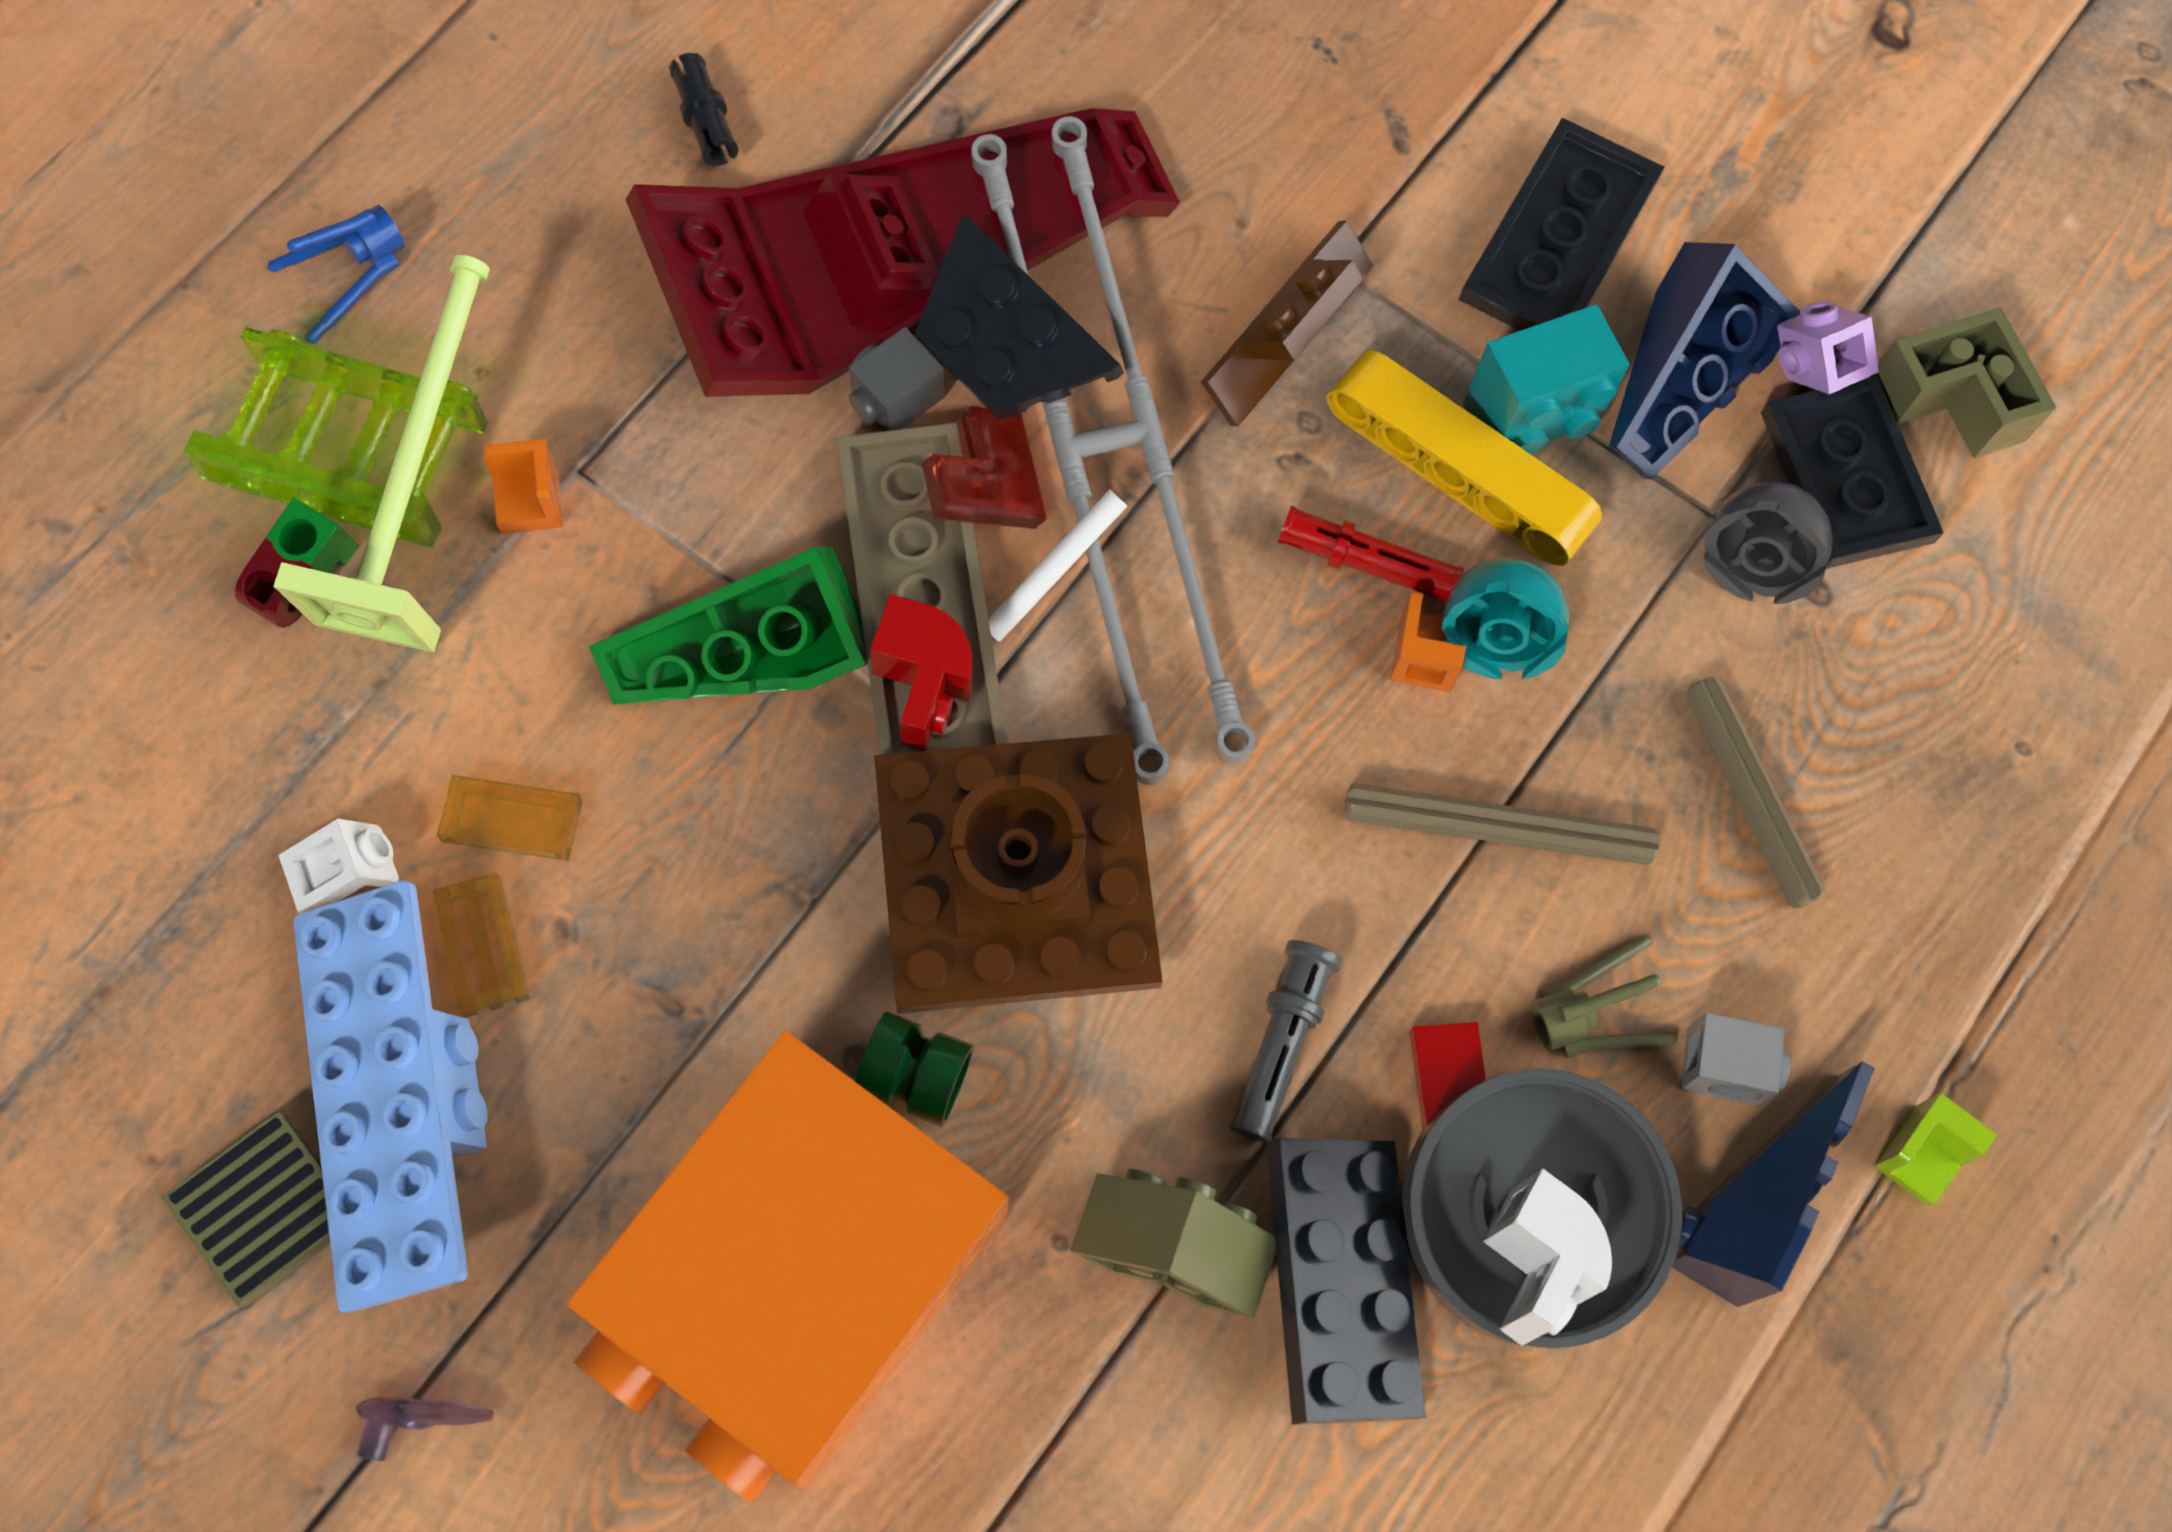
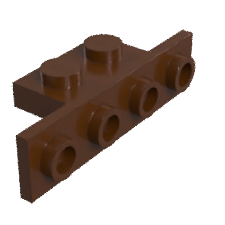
M1338 221L1201 381V384L1230 426L1238 427L1374 266L1347 221Z

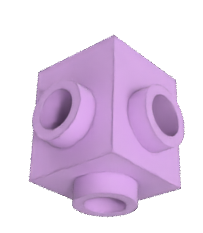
M1823 301L1803 307L1800 310L1799 316L1777 325L1781 346L1779 362L1787 380L1810 387L1813 391L1818 390L1831 394L1879 372L1871 316L1837 307L1835 302Z

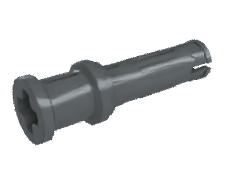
M1290 940L1286 945L1284 953L1289 959L1277 991H1271L1266 1001L1268 1005L1267 1011L1272 1016L1252 1066L1234 1122L1232 1121L1230 1129L1235 1133L1262 1143L1271 1142V1134L1287 1088L1291 1082L1308 1029L1316 1028L1317 1024L1321 1023L1325 1012L1320 1005L1331 973H1338L1343 962L1334 952L1305 941Z

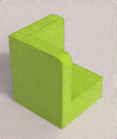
M1940 1093L1914 1107L1874 1166L1925 1205H1931L1939 1200L1961 1166L1984 1156L1998 1135L1944 1094Z

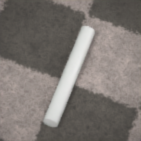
M1109 489L988 618L992 637L1001 642L1127 508V505L1114 492Z

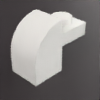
M1541 1169L1510 1190L1483 1242L1527 1274L1500 1327L1502 1332L1523 1346L1546 1333L1551 1335L1559 1333L1572 1317L1578 1304L1606 1290L1612 1270V1253L1606 1230L1592 1207L1581 1196L1546 1170Z

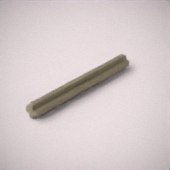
M1358 783L1350 785L1346 793L1344 805L1345 817L1352 821L1644 865L1651 864L1656 859L1659 851V832L1651 827Z

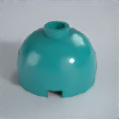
M1502 557L1487 560L1463 574L1451 590L1445 604L1442 631L1446 635V642L1466 646L1463 667L1486 678L1501 679L1502 673L1500 669L1511 672L1523 670L1522 679L1535 677L1554 667L1565 653L1569 624L1568 603L1556 579L1541 566L1524 559Z

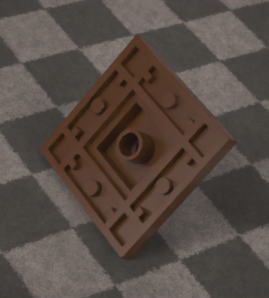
M1131 733L874 755L897 1014L1161 988L1163 980ZM1011 856H1021V857H1024L1025 859H1023V860H1014V859H1011L1010 857H1011Z

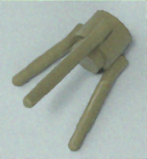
M1642 935L1565 982L1540 990L1541 999L1531 1002V1013L1537 1033L1548 1051L1561 1047L1565 1058H1570L1590 1051L1647 1048L1673 1045L1677 1042V1036L1673 1032L1588 1037L1589 1031L1598 1028L1597 1010L1660 986L1661 978L1658 975H1650L1591 997L1585 991L1575 994L1576 991L1649 947L1653 942L1650 935Z

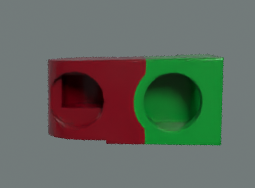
M293 497L243 569L235 587V598L239 603L281 628L288 627L302 616V613L273 587L281 562L330 573L338 562L346 565L360 545L338 524Z

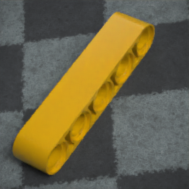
M1363 351L1326 396L1330 410L1344 424L1548 564L1555 566L1566 565L1602 520L1600 506L1589 494L1378 351Z

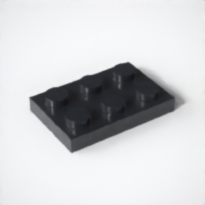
M1878 377L1858 381L1831 394L1816 390L1767 402L1761 411V415L1789 484L1796 485L1813 495L1830 520L1833 543L1826 569L1934 544L1944 534Z

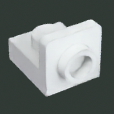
M336 819L278 855L299 914L338 902L365 885L384 887L399 881V876L393 862L392 845L382 832V829L375 824Z

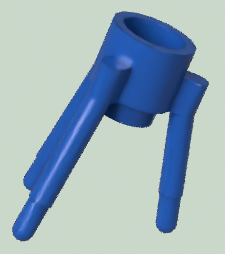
M380 205L367 209L345 221L288 241L287 248L290 252L268 262V269L271 272H277L344 244L348 253L357 264L360 265L366 261L373 264L308 331L305 336L307 342H317L382 275L399 266L393 253L404 247V241L394 221Z

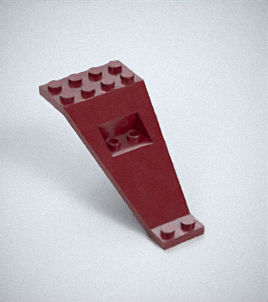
M1089 108L741 188L634 184L625 200L705 397L810 394L849 372V367L853 364L857 355L866 347L872 344H882L904 327L913 335L915 334L957 224L964 215L968 216L1008 255L998 215L991 209L983 176L979 175L973 167L972 145L980 136L986 134L996 135L1006 145L1007 166L1005 171L1014 201L1011 211L1027 271L1088 237L1079 199L1071 190L1063 158L1055 154L1052 148V128L1063 117L1072 116L1078 118L1086 126L1087 147L1085 153L1094 183L1092 195L1102 228L1123 216L1168 217L1180 201L1136 112ZM1065 134L1060 139L1069 143L1076 141L1078 137L1073 134ZM985 152L980 157L988 161L996 159L999 155L995 152Z

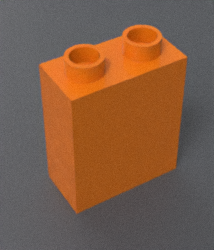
M784 1030L565 1304L598 1330L573 1363L640 1415L664 1384H667L708 1417V1420L684 1451L748 1502L754 1503L776 1472L793 1485L806 1491L1008 1218L1009 1196L787 1030Z

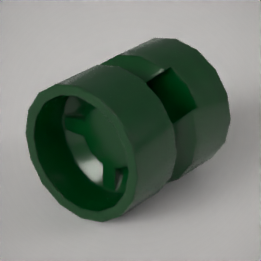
M886 1011L872 1033L860 1063L855 1082L887 1106L892 1105L897 1100L904 1101L907 1114L943 1127L962 1087L972 1058L974 1045L942 1032H938L929 1039L923 1036L921 1024Z

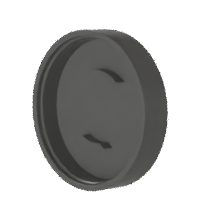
M1530 1069L1506 1073L1479 1083L1450 1100L1434 1115L1418 1137L1408 1159L1401 1191L1406 1244L1421 1278L1431 1293L1448 1311L1469 1327L1489 1337L1520 1345L1502 1332L1500 1327L1527 1274L1483 1241L1510 1190L1541 1169L1546 1170L1581 1196L1601 1220L1611 1246L1612 1270L1606 1290L1578 1304L1572 1317L1556 1335L1546 1333L1523 1346L1562 1348L1587 1344L1602 1339L1633 1321L1649 1306L1667 1280L1676 1259L1682 1231V1200L1676 1170L1663 1141L1650 1122L1629 1101L1609 1087L1593 1079L1560 1070Z

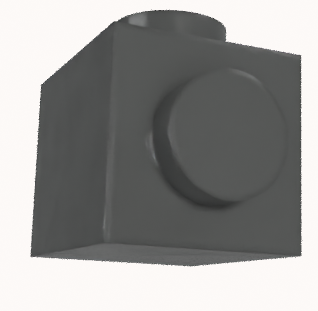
M906 327L882 344H872L866 347L857 355L853 364L849 367L851 394L848 395L851 406L866 424L871 425L875 422L883 431L904 428L945 398L943 366Z

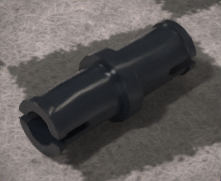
M697 53L682 54L679 56V59L686 74H682L679 63L676 60H673L669 66L670 75L676 84L682 100L680 105L682 119L688 127L693 129L703 161L711 166L727 164L729 162L722 145H725L728 155L732 159L738 153V145L731 134L725 118L727 105L724 97L719 91L714 90L703 57Z

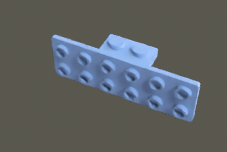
M402 880L299 914L293 920L337 1305L341 1312H356L462 1282L467 1278L468 1270L452 1153L466 1155L487 1149L484 1126L487 1123L488 1113L484 1098L479 1092L475 1060L478 1057V1042L470 1027L469 1019L432 1009L417 890L415 884Z

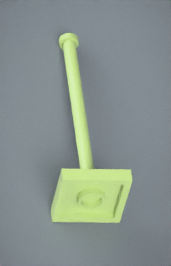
M455 255L453 257L450 271L454 274V278L356 578H348L281 562L273 587L316 626L432 653L435 652L441 628L408 591L383 586L382 582L478 285L486 283L490 272L487 264L467 255Z

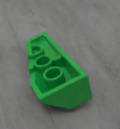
M813 547L589 646L613 704L809 690L868 665L857 603L833 547Z

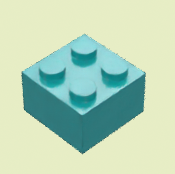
M1596 304L1487 342L1463 403L1469 413L1532 455L1541 450L1549 441L1566 435L1570 439H1577L1599 427L1602 422L1601 419L1611 400L1616 396L1617 388L1630 364L1599 306Z

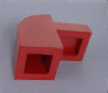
M890 593L870 649L872 674L912 686L900 721L901 745L920 751H927L932 733L943 734L946 729L953 698L966 702L970 701L972 691L971 647L960 625L947 613L934 606Z

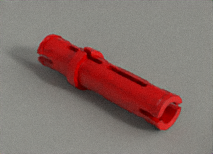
M1292 505L1277 542L1329 560L1327 566L1339 570L1342 564L1384 579L1390 583L1424 593L1425 595L1442 600L1444 603L1447 602L1451 590L1464 571V567L1448 564L1412 551L1409 548L1398 546L1354 530L1356 524L1344 520L1343 524L1340 525L1296 509L1297 507Z

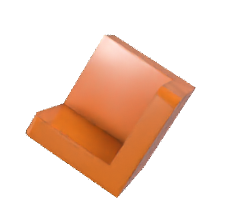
M536 439L485 445L483 447L484 461L493 479L496 525L500 533L507 534L563 527L558 471L546 440Z
M1411 591L1401 613L1390 680L1451 692L1463 668L1466 646L1446 642V635L1442 631L1443 617L1422 613L1421 607L1424 593Z

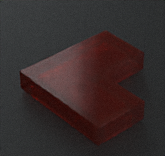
M971 406L961 416L970 458L932 453L922 463L934 519L1036 529L1047 518L1022 413L999 421L987 408Z

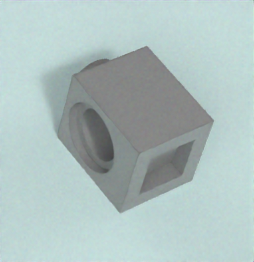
M1706 1012L1687 1027L1680 1090L1755 1106L1760 1105L1779 1093V1090L1785 1087L1789 1077L1791 1056L1789 1051L1783 1050L1785 1028Z

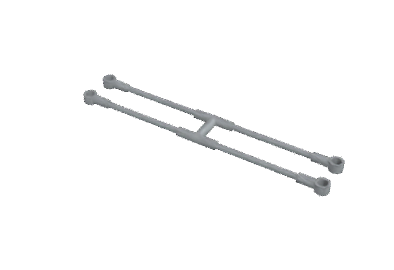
M1072 116L1063 117L1052 128V148L1055 154L1063 158L1071 190L1079 199L1128 378L1125 382V387L1134 421L1075 434L1066 398L1051 403L1043 402L1067 499L1070 503L1074 504L1079 522L1090 510L1088 499L1091 497L1082 458L1141 445L1150 480L1153 484H1157L1211 682L1208 691L1219 729L1216 751L1225 762L1240 764L1251 756L1255 744V736L1252 729L1242 722L1232 683L1226 680L1171 482L1174 478V473L1149 381L1141 373L1092 195L1094 183L1085 153L1087 129L1080 119ZM986 134L978 137L972 145L973 167L979 175L983 176L991 209L998 215L1008 256L1028 274L1011 211L1014 201L1005 171L1007 166L1006 145L1000 137ZM1065 134H1073L1078 137L1076 141L1069 143L1062 141L1060 138ZM985 152H995L999 155L996 159L988 161L980 157ZM1097 538L1086 550L1126 701L1123 712L1125 713L1124 716L1129 733L1132 736L1137 780L1143 784L1152 785L1161 782L1166 776L1169 768V755L1166 749L1157 743L1146 701H1141L1101 546ZM1231 734L1240 735L1245 739L1247 747L1239 752L1231 751L1225 746L1224 739ZM1145 755H1154L1160 759L1162 766L1155 772H1146L1140 768L1138 761Z

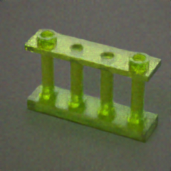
M245 326L240 337L260 368L228 433H221L219 437L194 430L183 452L203 480L286 505L294 497L323 516L371 530L385 487L370 483L367 477L398 410L410 412L421 378L304 344L297 337L281 330H271L270 333H266ZM285 375L317 384L286 450H279L275 455L255 449L252 443ZM447 381L397 536L399 539L433 548L442 526L425 494L456 426L484 434L488 425L476 394L460 383ZM344 392L374 401L344 467H338L332 472L313 466L309 462L341 393Z

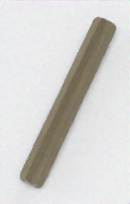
M1712 676L1694 683L1687 690L1686 696L1789 905L1793 908H1799L1816 902L1825 894V888L1721 679Z

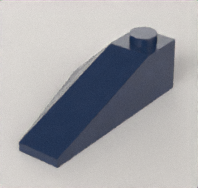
M1684 242L1655 292L1609 443V447L1643 478L1653 479L1698 435L1699 423L1715 408L1724 409L1737 397L1734 389L1751 373L1760 374L1774 360L1781 348L1777 325L1800 315V310L1736 244Z
M1862 1061L1840 1074L1699 1203L1695 1209L1687 1206L1682 1211L1680 1244L1672 1268L1737 1307L1781 1292L1813 1230L1819 1214L1818 1210L1808 1204L1815 1198L1822 1186H1826L1832 1180L1838 1165L1836 1160L1826 1155L1829 1146L1836 1147L1852 1128L1875 1068Z

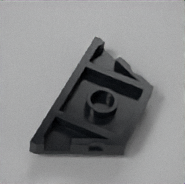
M964 215L959 220L915 335L999 421L1023 413L1035 403H1051L1071 396L1070 389L1103 377L1108 383L1118 379L1124 373L1120 363L968 216Z

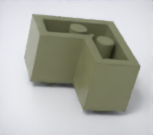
M2001 307L1895 340L1878 363L1879 372L1869 376L1870 378L1878 377L1898 424L1948 409L1973 458L2026 442L2057 408Z
M1128 1169L1125 1178L1097 1173L1070 1251L1112 1274L1162 1284L1203 1307L1255 1318L1276 1253L1275 1236L1255 1225L1258 1217L1257 1214L1235 1204L1227 1202L1217 1203L1214 1201L1216 1190L1212 1187L1183 1177H1178L1175 1185L1169 1186L1166 1185L1164 1180L1155 1175L1136 1169Z

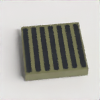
M277 1111L162 1196L164 1202L237 1306L246 1308L330 1244L321 1163L288 1117L281 1111Z

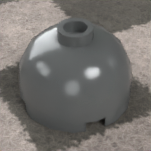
M1781 481L1755 482L1731 493L1715 511L1704 539L1706 547L1704 562L1706 569L1718 585L1738 598L1753 601V591L1764 597L1775 596L1773 604H1787L1808 596L1822 582L1832 551L1833 536L1830 520L1815 497L1802 488Z

